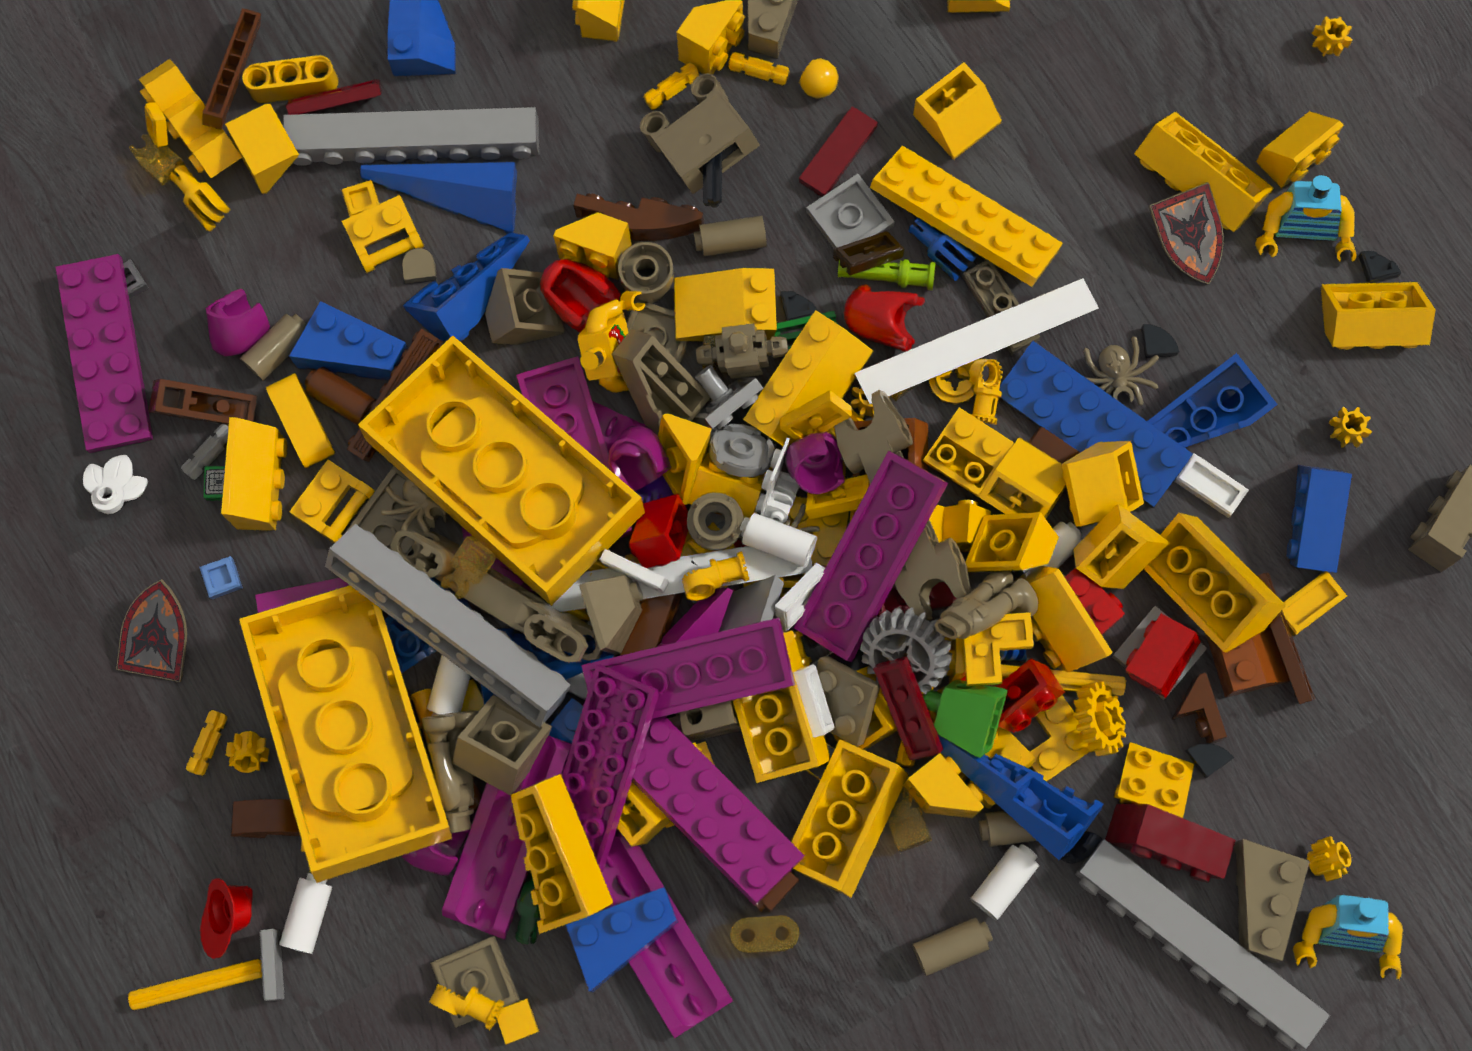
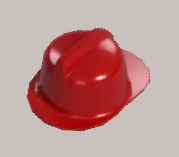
M220 878L213 879L209 884L200 933L203 949L210 958H220L227 950L231 935L246 928L250 923L253 890L249 886L226 885Z

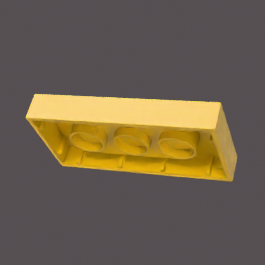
M451 336L358 424L365 440L551 606L601 557L604 549L608 550L645 513L641 496L454 336Z
M346 586L240 618L239 621L309 867L316 883L452 839L381 608L353 587Z

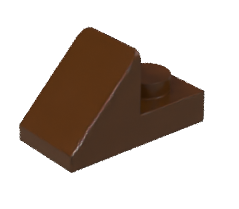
M1205 672L1193 679L1172 720L1197 713L1198 718L1195 722L1200 737L1205 738L1208 744H1213L1227 738L1207 673Z

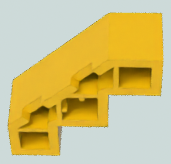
M171 59L138 79L144 87L140 90V93L147 103L157 102L165 118L168 120L166 122L168 132L174 140L179 137L182 139L192 153L188 159L198 173L204 170L210 178H213L242 158L223 129L219 130L202 125V113L205 109V104L193 91Z
M960 500L958 505L943 507L937 504L929 519L939 543L951 537L961 552H969L984 515H991V511L979 507L976 501ZM852 510L850 512V521L853 518L856 510Z

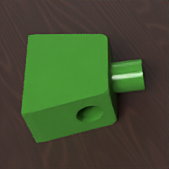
M954 680L945 686L942 693L931 689L924 694L923 698L928 710L937 713L934 726L938 735L978 758H981L992 749L1008 690L988 685L966 686V681Z

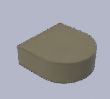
M415 248L406 253L402 261L403 276L406 284L437 280L436 264L429 251Z

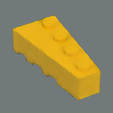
M561 774L511 794L519 838L525 841L527 849L526 857H524L526 871L531 870L535 888L531 891L533 905H538L541 917V920L537 921L539 934L589 917L613 904L614 902Z

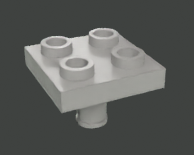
M707 366L695 376V379L699 381L711 397V400L704 405L693 421L711 429L714 427L717 429L724 427L733 419L731 414L739 407H742V409L749 407L759 398L756 394L763 389L762 385L756 378L741 377L726 387L713 369V366Z

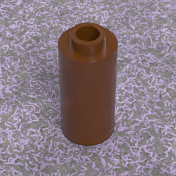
M320 367L318 370L313 369L305 379L304 384L307 386L306 394L357 426L369 414L371 404L375 400L377 401V399L325 367Z

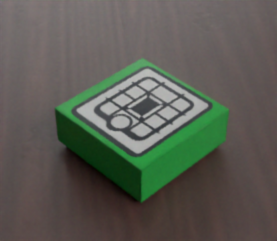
M205 466L203 498L206 501L222 500L225 466Z

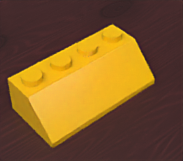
M1177 112L1156 123L1134 153L1140 158V163L1146 169L1158 172L1165 178V183L1174 190H1181L1183 192L1209 182L1222 227L1233 232L1245 223L1274 189Z
M815 310L743 420L782 447L786 438H790L788 444L790 445L796 440L780 429V418L829 390L842 399L856 379L855 373L862 370L872 355L873 350L846 329Z
M1178 513L1160 534L1169 544L1144 568L1213 642L1226 653L1264 631L1286 606L1195 516Z
M793 630L784 632L783 635L792 672L804 666ZM795 677L794 686L732 700L756 783L818 767L829 762L831 759L824 735L813 738Z
M839 739L791 841L805 855L793 870L852 898L909 774L900 765Z

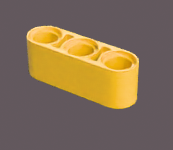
M319 55L252 64L244 70L242 75L243 83L250 96L259 103L289 100L336 89L339 81L331 61L327 57ZM327 72L326 76L316 78L319 73ZM296 76V79L292 82H285L289 77ZM265 80L261 86H254L258 81Z
M296 373L266 387L268 395L305 468L335 454Z

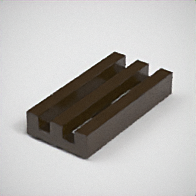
M888 231L833 249V259L835 261L840 260V266L842 268L847 267L846 272L849 275H853L903 258L905 248Z

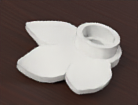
M127 455L111 458L106 462L104 468L95 464H89L83 474V485L91 494V502L94 508L105 514H113L122 508L124 502L140 497L148 483V480L144 477L133 476V465Z

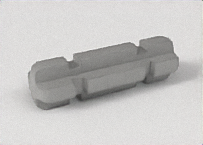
M220 424L214 431L215 435L213 437L209 436L192 454L195 457L192 460L189 458L182 465V471L191 479H197L203 473L202 468L209 466L225 449L223 445L227 444L228 425Z

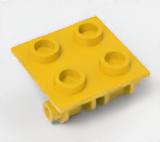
M1130 742L1120 784L1115 789L1114 798L1119 799V803L1122 804L1124 802L1128 804H1149L1183 818L1194 763Z

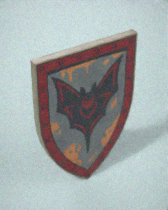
M1206 182L1148 206L1160 242L1168 258L1189 277L1210 284L1222 257L1224 236L1219 212L1209 182Z
M163 579L146 588L130 605L122 624L116 670L181 682L187 645L186 620L177 597Z

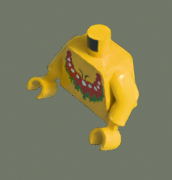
M625 291L622 293L620 301L615 299L591 310L585 328L578 335V344L581 352L580 362L585 369L587 379L589 381L598 379L602 387L613 393L629 391L612 353L629 333L623 310L641 311L645 307V303L634 304L635 296L642 294L639 291Z

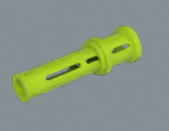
M904 259V261L900 260V263L888 262L849 275L846 272L847 267L842 268L839 260L838 277L896 282L901 288L913 285L927 287V290L933 291L936 262H930L929 265L910 263L908 259Z

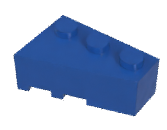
M320 301L289 357L296 368L319 369L320 367H325L336 374L337 372L350 373L359 377L389 381L392 370L400 364L403 352L409 348L406 342Z
M1298 465L1295 507L1292 513V539H1289L1287 545V558L1290 559L1291 565L1297 568L1337 573L1352 478L1351 473Z
M665 887L566 924L589 992L597 990L616 972L620 971L639 953L648 948L678 923Z

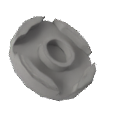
M729 424L724 426L723 430L718 432L716 430L712 434L708 452L713 463L724 472L738 477H755L764 474L770 468L775 449L772 441L768 437L767 440L762 437V432L758 429L744 424Z

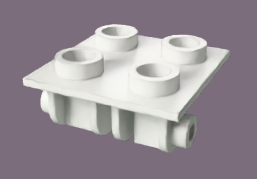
M786 438L782 450L775 449L770 467L774 468V470L767 469L761 487L767 492L766 494H760L755 512L761 513L760 515L781 523L787 521L797 491L800 488L788 473L781 471L790 438Z

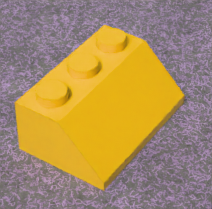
M1418 282L1321 285L1324 330L1332 347L1348 350L1353 347L1362 346L1382 349L1386 346L1416 348L1418 345H1430L1436 310Z
M229 417L221 514L238 530H276V522L282 518V503L278 501L279 489H283L285 483L284 470L281 469V460L287 455V440L283 438V435L276 427Z
M1042 565L1033 567L1016 579L1023 578L1027 580L1035 590L1038 599V610L1031 616L1033 639L1036 642L1040 641L1046 651L1043 652V655L1052 668L1071 672L1108 657L1113 653L1058 568Z

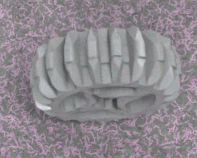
M898 607L892 613L886 610L880 617H876L871 621L870 627L863 634L864 637L860 650L864 654L861 662L869 664L867 674H875L873 668L877 664L904 657L905 648L908 645L907 658L920 691L926 694L932 687L936 688L940 685L943 677L947 675L950 669L949 664L952 661L953 654L949 650L952 641L944 640L945 636L936 630L935 622L937 619L931 622L926 620V611L917 616L914 613L913 607L907 609L905 614Z

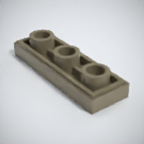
M986 260L963 273V280L987 317L1019 305V302L992 262ZM997 303L1005 304L1006 308H999ZM1037 334L1008 346L1007 349L1011 355H1014L1028 347L1032 341H1039L1040 335Z

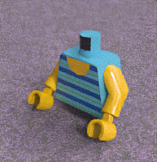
M1318 175L1312 182L1295 181L1287 192H1284L1269 203L1262 228L1265 233L1257 238L1255 242L1256 249L1261 256L1263 248L1266 245H1270L1269 255L1271 258L1276 256L1278 246L1273 239L1274 233L1276 237L1336 241L1337 237H1341V241L1335 247L1337 260L1341 262L1340 254L1342 251L1350 250L1351 260L1354 261L1356 259V250L1351 242V237L1354 236V209L1347 197L1340 195V186L1332 183L1327 176Z
M1338 895L1326 904L1311 910L1301 936L1304 941L1298 942L1293 946V953L1297 965L1300 964L1302 958L1307 957L1308 966L1312 968L1317 964L1313 948L1314 944L1379 953L1383 951L1386 954H1383L1379 959L1381 977L1384 978V971L1386 969L1392 968L1396 970V979H1399L1402 972L1400 958L1397 955L1401 953L1403 928L1398 918L1393 913L1388 912V902L1372 898Z

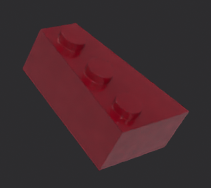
M1116 804L1105 838L1111 845L1131 851L1130 853L1136 856L1160 861V865L1176 871H1180V869L1189 871V877L1206 883L1210 882V878L1225 879L1236 841L1233 838L1149 804Z

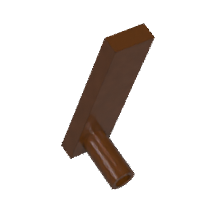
M1269 573L1257 575L1277 596ZM1281 610L1270 623V627L1300 705L1316 698L1283 610Z

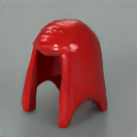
M570 259L554 261L544 269L540 279V290L546 301L567 325L578 332L585 328L591 310L615 299L619 301L622 295L605 275L586 264Z
M866 284L860 285L851 292V295L848 296L845 302L844 319L848 328L855 334L906 352L911 350L912 345L915 343V339L907 332L904 319L906 313L913 306H923L925 298L918 297L916 293L871 292L870 286Z

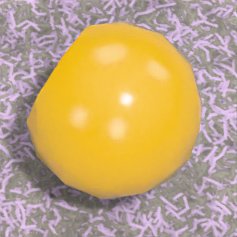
M819 58L812 60L808 64L799 82L802 90L808 96L818 99L827 97L834 92L839 76L831 62Z

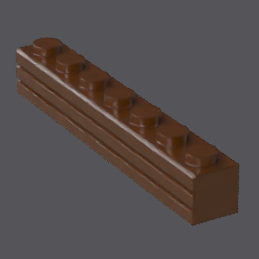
M245 8L241 9L224 59L203 110L202 125L222 130L260 28L261 13Z
M422 328L420 331H417L412 338L411 346L403 352L400 364L392 370L390 380L382 386L379 398L371 404L369 414L441 347L443 341ZM360 428L356 435H353L348 442V451L362 460L370 462L376 449L365 440Z

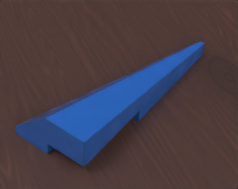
M515 162L361 165L360 167L361 179L364 181L372 180V182L385 186L388 190L394 192L397 190L426 204L456 215L462 214L473 218L483 225L489 224L503 229L505 233H514L517 182Z
M938 735L943 747L941 753L945 757H951L961 772L1058 860L1076 845L1104 805L1096 799L1092 803H1088L1073 796L1074 789L1065 786L1063 790H1060L1043 780L1044 775L996 753L992 758L987 755L978 758Z

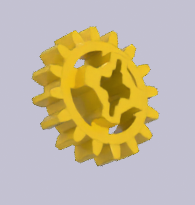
M1104 682L1082 685V689L1076 692L1079 699L1073 702L1076 706L1073 715L1079 722L1076 729L1081 731L1082 743L1088 742V751H1095L1096 756L1118 753V748L1124 746L1121 738L1126 737L1124 732L1126 721L1121 715L1123 707H1119L1118 696H1112V687H1105Z

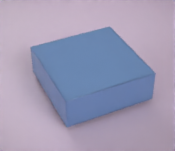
M231 556L199 567L210 599L243 589L234 559Z

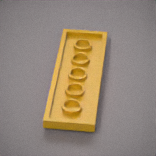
M901 146L873 178L870 185L872 190L1031 287L1059 252L1063 244L1050 234L1042 231L904 146Z

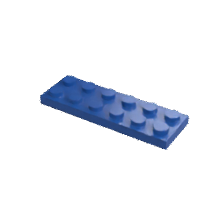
M1034 341L1031 342L1000 385L999 391H1002L1000 398L1079 452L1084 451L1097 442L1131 441L1143 500L1153 508L1193 455L1189 450Z

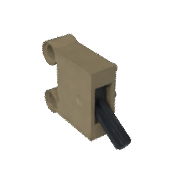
M707 73L698 76L691 85V92L699 103L697 106L672 124H670L662 112H650L642 118L640 130L656 152H662L691 193L695 194L703 188L704 205L716 208L722 202V173L758 148L760 144L748 125L728 101V97L717 78Z

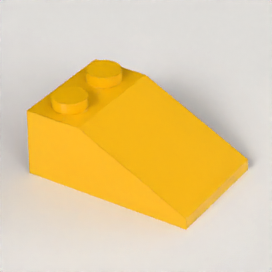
M738 268L676 277L673 280L675 341H715L716 335H722V327L753 323L757 330L765 331L767 340H771V337L774 336L777 330L774 269Z

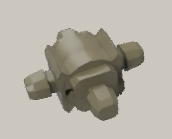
M754 323L722 327V335L715 336L716 347H712L711 344L700 346L696 349L698 364L702 366H714V362H717L720 372H727L731 379L763 375L762 368L769 367V356L773 355V358H778L787 354L789 351L788 341L784 337H771V340H767L765 331L757 330Z

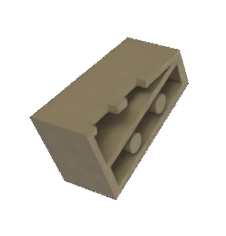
M748 0L749 51L778 59L798 0Z
M631 329L612 353L645 425L657 435L663 414L668 413L692 422L710 399L705 389L653 335Z
M1471 464L1461 472L1458 470L1453 472L1445 484L1449 489L1444 497L1439 495L1427 510V512L1432 514L1426 523L1421 521L1410 535V538L1414 541L1408 550L1440 572H1443L1463 558L1467 551L1463 547L1469 538H1472Z
M1241 839L1235 842L1234 845L1237 862L1236 886H1238L1239 907L1237 908L1239 945L1257 958L1272 963L1281 962L1285 955L1310 861Z

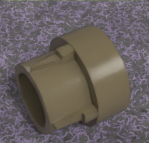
M636 243L626 249L619 260L618 272L623 289L625 291H639L642 293L635 296L634 299L653 304L666 294L673 283L674 270L671 256L662 246L656 243ZM644 269L655 270L654 273L648 277H643L638 274L639 271Z
M716 492L705 494L695 500L687 515L688 531L692 539L699 546L707 550L719 551L732 546L740 537L742 532L740 527L744 520L743 512L734 498L726 494ZM711 513L723 515L725 518L724 527L718 531L710 530L706 526L708 515Z

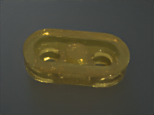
M787 916L742 918L731 929V941L734 947L743 953L787 951L793 948L799 939L798 925ZM784 927L788 930L789 936L786 940L776 938L775 932L778 928ZM746 929L754 932L755 937L751 942H745L741 938L742 932Z

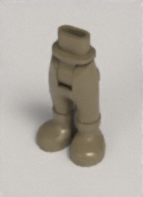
M995 571L987 575L977 588L965 596L956 599L949 608L942 612L941 618L935 622V628L939 633L950 639H966L994 626L1007 613L1031 612V616H1033L1038 610L1037 595L1027 580L1020 578L1013 583L1011 572Z
M479 711L453 712L422 718L423 729L430 740L427 743V748L431 755L435 783L451 833L471 829L470 814L474 813V808H469V806L474 804L473 775L454 765L452 761L458 736Z

